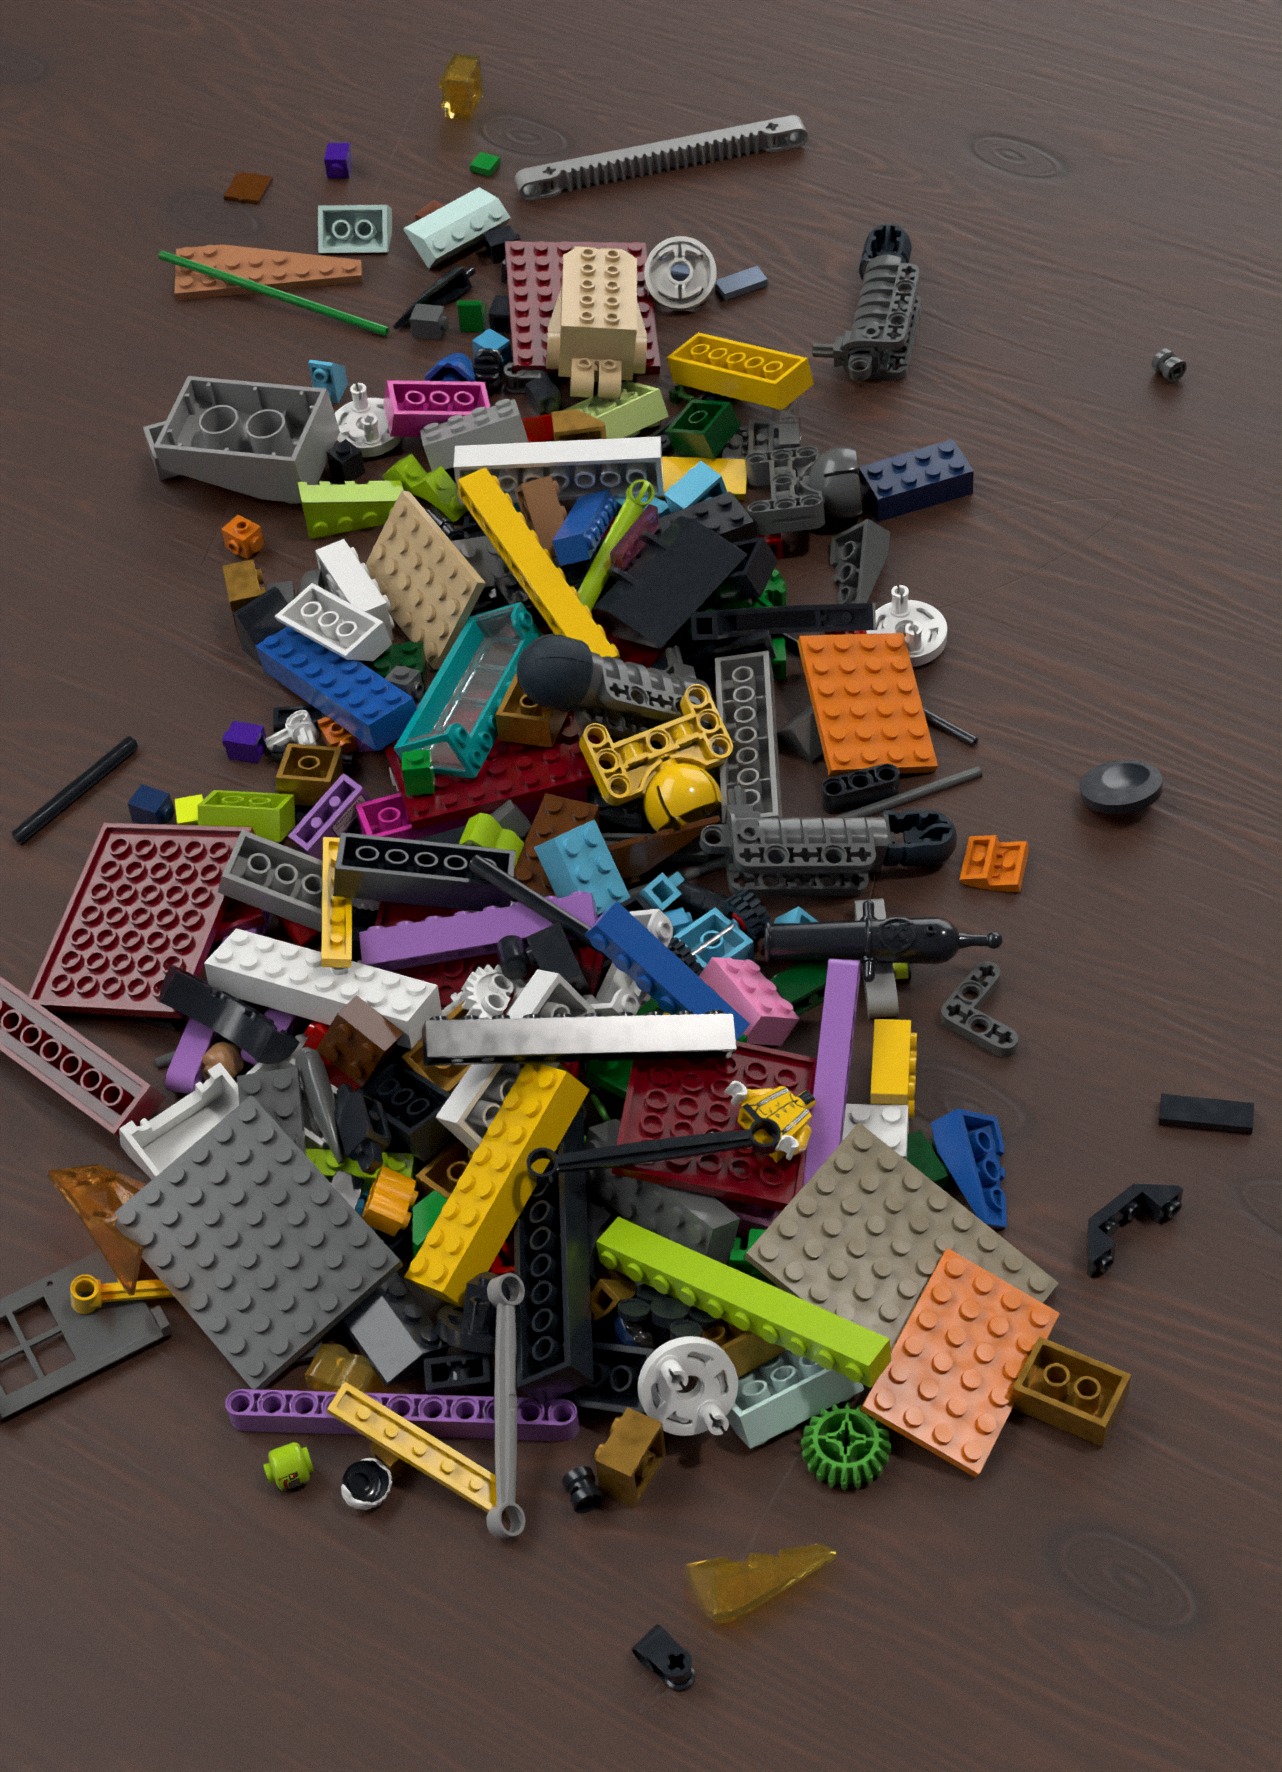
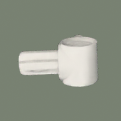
M299 710L287 718L285 729L266 738L265 743L271 752H275L272 751L274 744L287 746L288 743L294 742L295 744L316 745L320 732L306 710Z

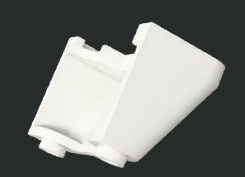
M660 909L629 912L668 947L672 938L673 927L669 918ZM612 962L596 998L592 994L583 995V998L595 1009L594 1013H601L602 1016H614L620 1012H631L635 1016L646 992L640 990L635 981L625 972L617 969Z
M221 1063L208 1070L210 1079L205 1081L204 1084L201 1082L195 1084V1091L150 1121L144 1118L140 1121V1126H136L133 1121H130L119 1128L121 1147L152 1180L239 1106L238 1085Z

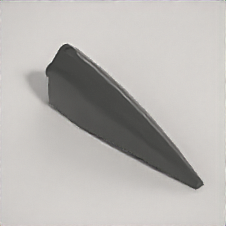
M304 1047L299 1051L300 1054L295 1061V1067L298 1068L300 1074L301 1089L327 1145L338 1164L344 1162L343 1144L334 1115L337 1107L329 1076L321 1054L310 1047Z

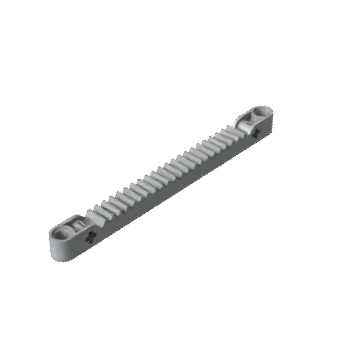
M791 115L524 168L515 175V183L520 197L526 201H533L559 195L566 188L569 191H572L573 187L581 189L582 185L589 188L591 183L599 186L601 181L605 184H608L609 180L617 182L618 178L624 181L626 176L634 179L636 174L643 177L646 172L649 175H652L653 171L661 173L662 169L669 172L671 167L679 170L681 165L685 168H688V164L697 166V162L704 165L706 160L714 163L716 158L720 161H723L724 157L732 159L733 155L739 158L741 153L749 156L751 151L758 154L761 149L767 152H778L798 148L806 143L808 133L801 118Z

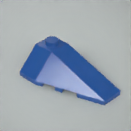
M957 1108L931 1122L933 1141L937 1151L975 1215L991 1228H1006V1195L1001 1190V1180L1005 1178V1169L1000 1167V1156L1004 1154V1142L997 1117Z

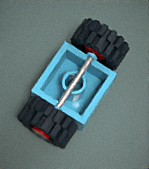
M741 889L722 902V912L717 908L712 909L674 935L667 948L698 976L712 957H730L738 960L749 959L755 962L754 944L765 937V921L771 918L770 915L765 913L767 911L765 906L762 907L760 905L761 901L758 898L755 899L752 892L749 893L748 890Z

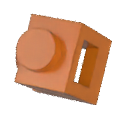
M328 716L317 720L320 736L325 746L340 747L343 754H349L358 750L356 736Z

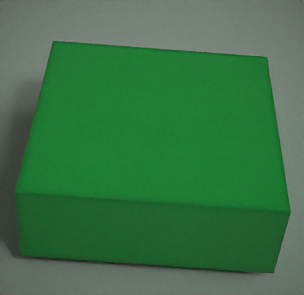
M480 152L470 163V171L490 177L501 164V160L498 156Z

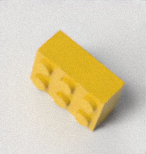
M875 1019L871 1104L908 1105L909 1118H914L917 1033L911 1032V1020Z

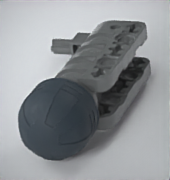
M550 634L533 640L522 651L517 663L519 686L534 703L563 712L573 710L574 718L581 728L585 729L590 724L598 723L607 729L610 736L626 739L684 716L680 707V700L689 686L700 684L706 687L710 693L708 685L704 681L696 679L694 667L683 664L678 646L666 648L665 652L669 667L664 671L656 668L646 669L641 664L633 662L624 663L620 659L609 656L601 657L599 654L591 652L589 646L581 640ZM689 696L691 703L695 705L701 704L697 697ZM712 698V700H713V702H714V704H715V706H716V708H717V702ZM608 717L615 723V726L609 723ZM700 721L705 729L711 725L707 721ZM650 741L651 746L662 748L660 742Z

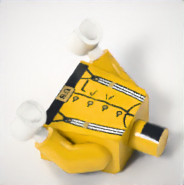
M732 1081L724 1093L733 1097L731 1100L733 1106H737L739 1103L742 1104L737 1122L745 1130H748L751 1124L760 1118L772 1119L779 1125L781 1130L780 1141L775 1148L776 1151L769 1154L776 1163L784 1155H786L788 1160H791L793 1155L805 1152L812 1134L810 1128L812 1115L809 1110L816 1106V1100L809 1091L805 1090L795 1097L784 1086L775 1089H746L741 1082ZM768 1129L758 1130L753 1135L754 1139L762 1144L771 1143L776 1139V1135Z

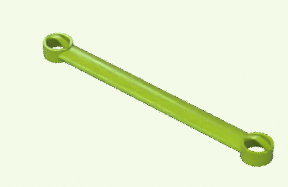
M638 479L628 487L626 499L577 591L579 601L583 606L586 605L590 611H592L609 578L606 571L611 566H615L642 512L654 499V488L650 482L644 479ZM638 485L642 486L635 499L632 495V488ZM647 490L648 500L646 502H640Z

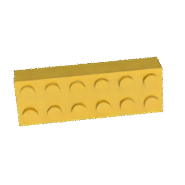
M699 332L666 357L673 383L777 410L787 408L791 402L803 395L807 389L814 385L808 358Z

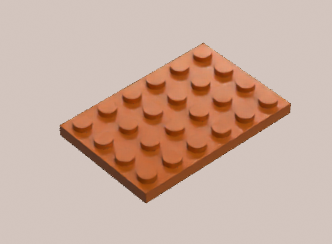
M904 633L799 636L797 644L829 776H838L886 763L895 765L899 769L900 774L936 772L938 764Z
M946 1248L891 1350L892 1361L873 1384L860 1410L976 1478L980 1474L1015 1404L1012 1401V1390L1039 1336L1045 1339L1048 1338L1060 1313Z

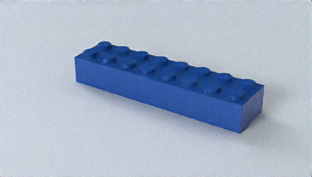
M288 626L275 635L268 636L263 642L255 646L264 672L375 751H379L400 738L416 711L414 699L358 660H347Z

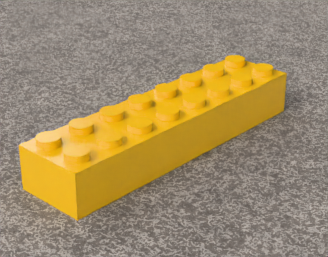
M525 1063L494 1120L490 1123L481 1143L474 1151L465 1171L458 1179L457 1185L443 1206L432 1229L427 1234L419 1252L411 1262L404 1278L427 1294L464 1308L467 1282L482 1272H488L537 1185L528 1176V1155L534 1149L540 1147L556 1151L589 1092L586 1086L567 1071L539 1063ZM545 1158L538 1159L532 1164L531 1168L535 1172L543 1174L550 1160Z

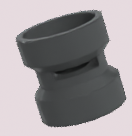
M1168 348L1157 352L1151 364L1152 368L1158 373H1162L1163 377L1170 383L1178 381L1184 375L1187 368L1186 362L1176 357L1175 353Z

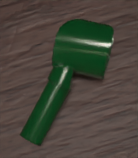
M680 384L675 386V391L668 390L669 401L675 404L682 402L683 399L689 402L692 399H696L683 392V386Z

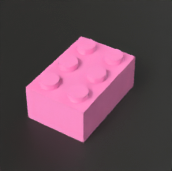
M712 957L699 975L709 987L750 1023L743 1033L747 1036L748 1044L781 1046L800 1020L792 1010L793 1006L776 991V986L760 972V967L752 960Z

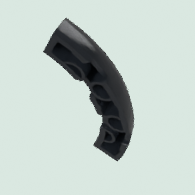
M173 964L170 965L160 989V1003L191 1017L221 1034L259 1063L268 1065L280 1063L290 1057L298 1047L300 1042L290 1032L284 1029L280 1032L277 1031L278 1027L274 1025V1021L226 991L218 990L217 993L213 992V987L205 983L203 979Z

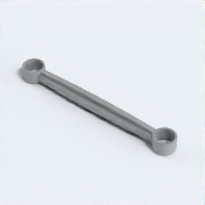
M513 1273L495 1277L487 1286L489 1301L497 1308L495 1342V1471L497 1505L489 1510L486 1521L488 1530L498 1539L517 1536L525 1527L524 1512L515 1503L517 1466L515 1305L523 1300L525 1288L522 1280ZM502 1282H505L510 1289L509 1301L502 1293ZM503 1510L510 1517L511 1525L509 1531L504 1528L501 1521Z

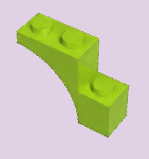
M410 454L398 461L382 475L385 481H401L404 491L429 501L452 522L457 521L468 511L465 505H459L456 483L442 466L427 473L415 457Z

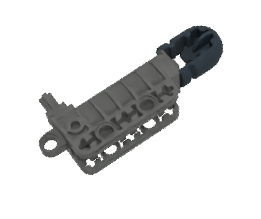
M882 224L875 227L866 238L859 266V274L863 282L851 331H845L844 336H836L835 344L813 343V357L834 358V367L843 366V370L855 381H863L868 378L900 380L906 377L908 373L922 306L921 298L917 296L920 283L919 267L909 263L912 244L909 235L902 227L895 224ZM907 274H910V280L906 279ZM904 289L911 290L910 292H903ZM898 350H904V351H906V352H904V353H902V354H896V353H894L895 351H898ZM896 364H899L898 370H895Z
M735 786L734 789L728 790L729 805H727L725 825H708L704 827L701 831L699 842L701 849L708 854H725L728 887L732 894L741 889H746L749 893L752 892L755 897L860 896L867 889L869 881L868 872H880L882 865L885 867H897L901 863L903 866H934L947 861L956 849L957 833L953 822L946 815L931 810H903L900 814L896 810H883L881 817L760 818V811H753V805H746L745 789ZM903 833L904 843L895 844L894 834ZM716 835L720 838V842L718 844H710L705 840V837ZM767 877L774 878L778 885L766 886L763 883V879ZM822 877H829L835 884L833 886H824L819 880ZM754 878L758 879L757 886H754ZM783 878H786L785 883H787V886H783ZM811 878H814V884H813V886H811V884H812V882H810ZM840 878H843V880H842V883H844L843 886H839V885H840ZM851 878H856L857 882L860 883L859 886H854ZM738 879H743L746 886L740 887V884L737 883ZM795 879H800V882L803 883V885L797 886V884L794 882Z

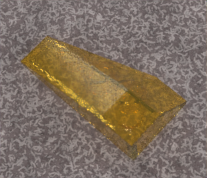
M821 1543L784 1548L778 1551V1556L754 1552L748 1553L749 1557L744 1561H729L728 1556L686 1564L685 1567L702 1613L716 1623L723 1624L733 1622L736 1616L751 1612L837 1557L835 1550Z

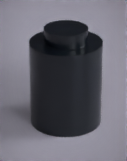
M516 935L505 936L496 945V953L502 974L511 980L524 978L531 969L530 959L525 950V942Z

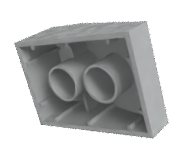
M188 376L153 448L161 469L259 499L298 504L302 503L298 482H307V485H317L328 461L326 451L334 447L340 430L328 390L325 388Z

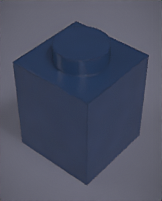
M141 784L127 803L132 821L139 824L165 825L172 819L175 812L169 793Z

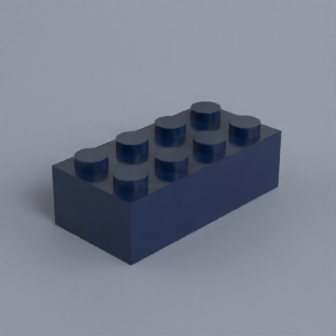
M954 439L858 467L860 493L878 522L973 494L974 471Z

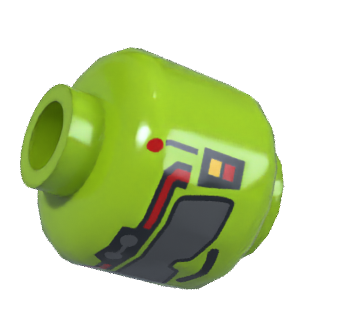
M296 1442L272 1449L268 1454L269 1463L263 1465L269 1484L276 1482L277 1487L282 1491L306 1484L310 1480V1473L314 1472L307 1447L301 1448L300 1444Z

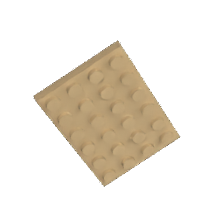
M401 491L365 565L369 571L370 579L377 581L381 595H386L389 599L391 609L388 610V613L411 642L424 643L427 662L433 669H440L469 618L486 582L415 497L408 491Z

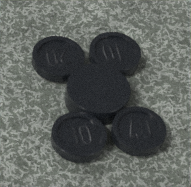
M642 1284L637 1288V1299H624L619 1302L617 1309L618 1315L627 1321L639 1322L649 1317L655 1325L670 1329L669 1334L673 1339L689 1336L702 1338V1327H714L720 1323V1318H714L707 1312L694 1306L689 1309L688 1305L684 1304L681 1300L668 1297V1294H662L647 1284Z

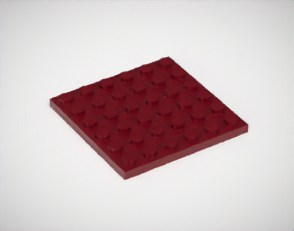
M736 1041V1051L730 1058L633 1060L616 1145L696 1134L745 1130L737 1122L742 1104L739 1103L737 1106H733L731 1104L733 1097L724 1093L732 1081L741 1082L746 1089H775L784 1086L795 1097L805 1090L813 1095L817 1058ZM744 1148L705 1156L615 1167L611 1169V1174L783 1211L803 1187L807 1148L805 1152L793 1155L791 1160H788L786 1155H784L777 1163L770 1155H760L751 1148Z

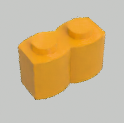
M382 1165L372 1183L361 1216L362 1219L369 1226L395 1237L399 1229L404 1231L412 1213L407 1212L408 1208H412L418 1196V1191L414 1190L416 1180Z

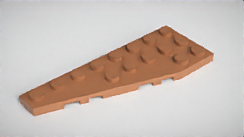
M223 244L176 249L177 256L280 291L363 283L361 260ZM177 265L175 267L174 294L176 301L257 293Z

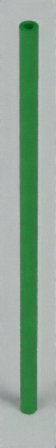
M162 250L159 252V260L383 336H387L389 333V327Z

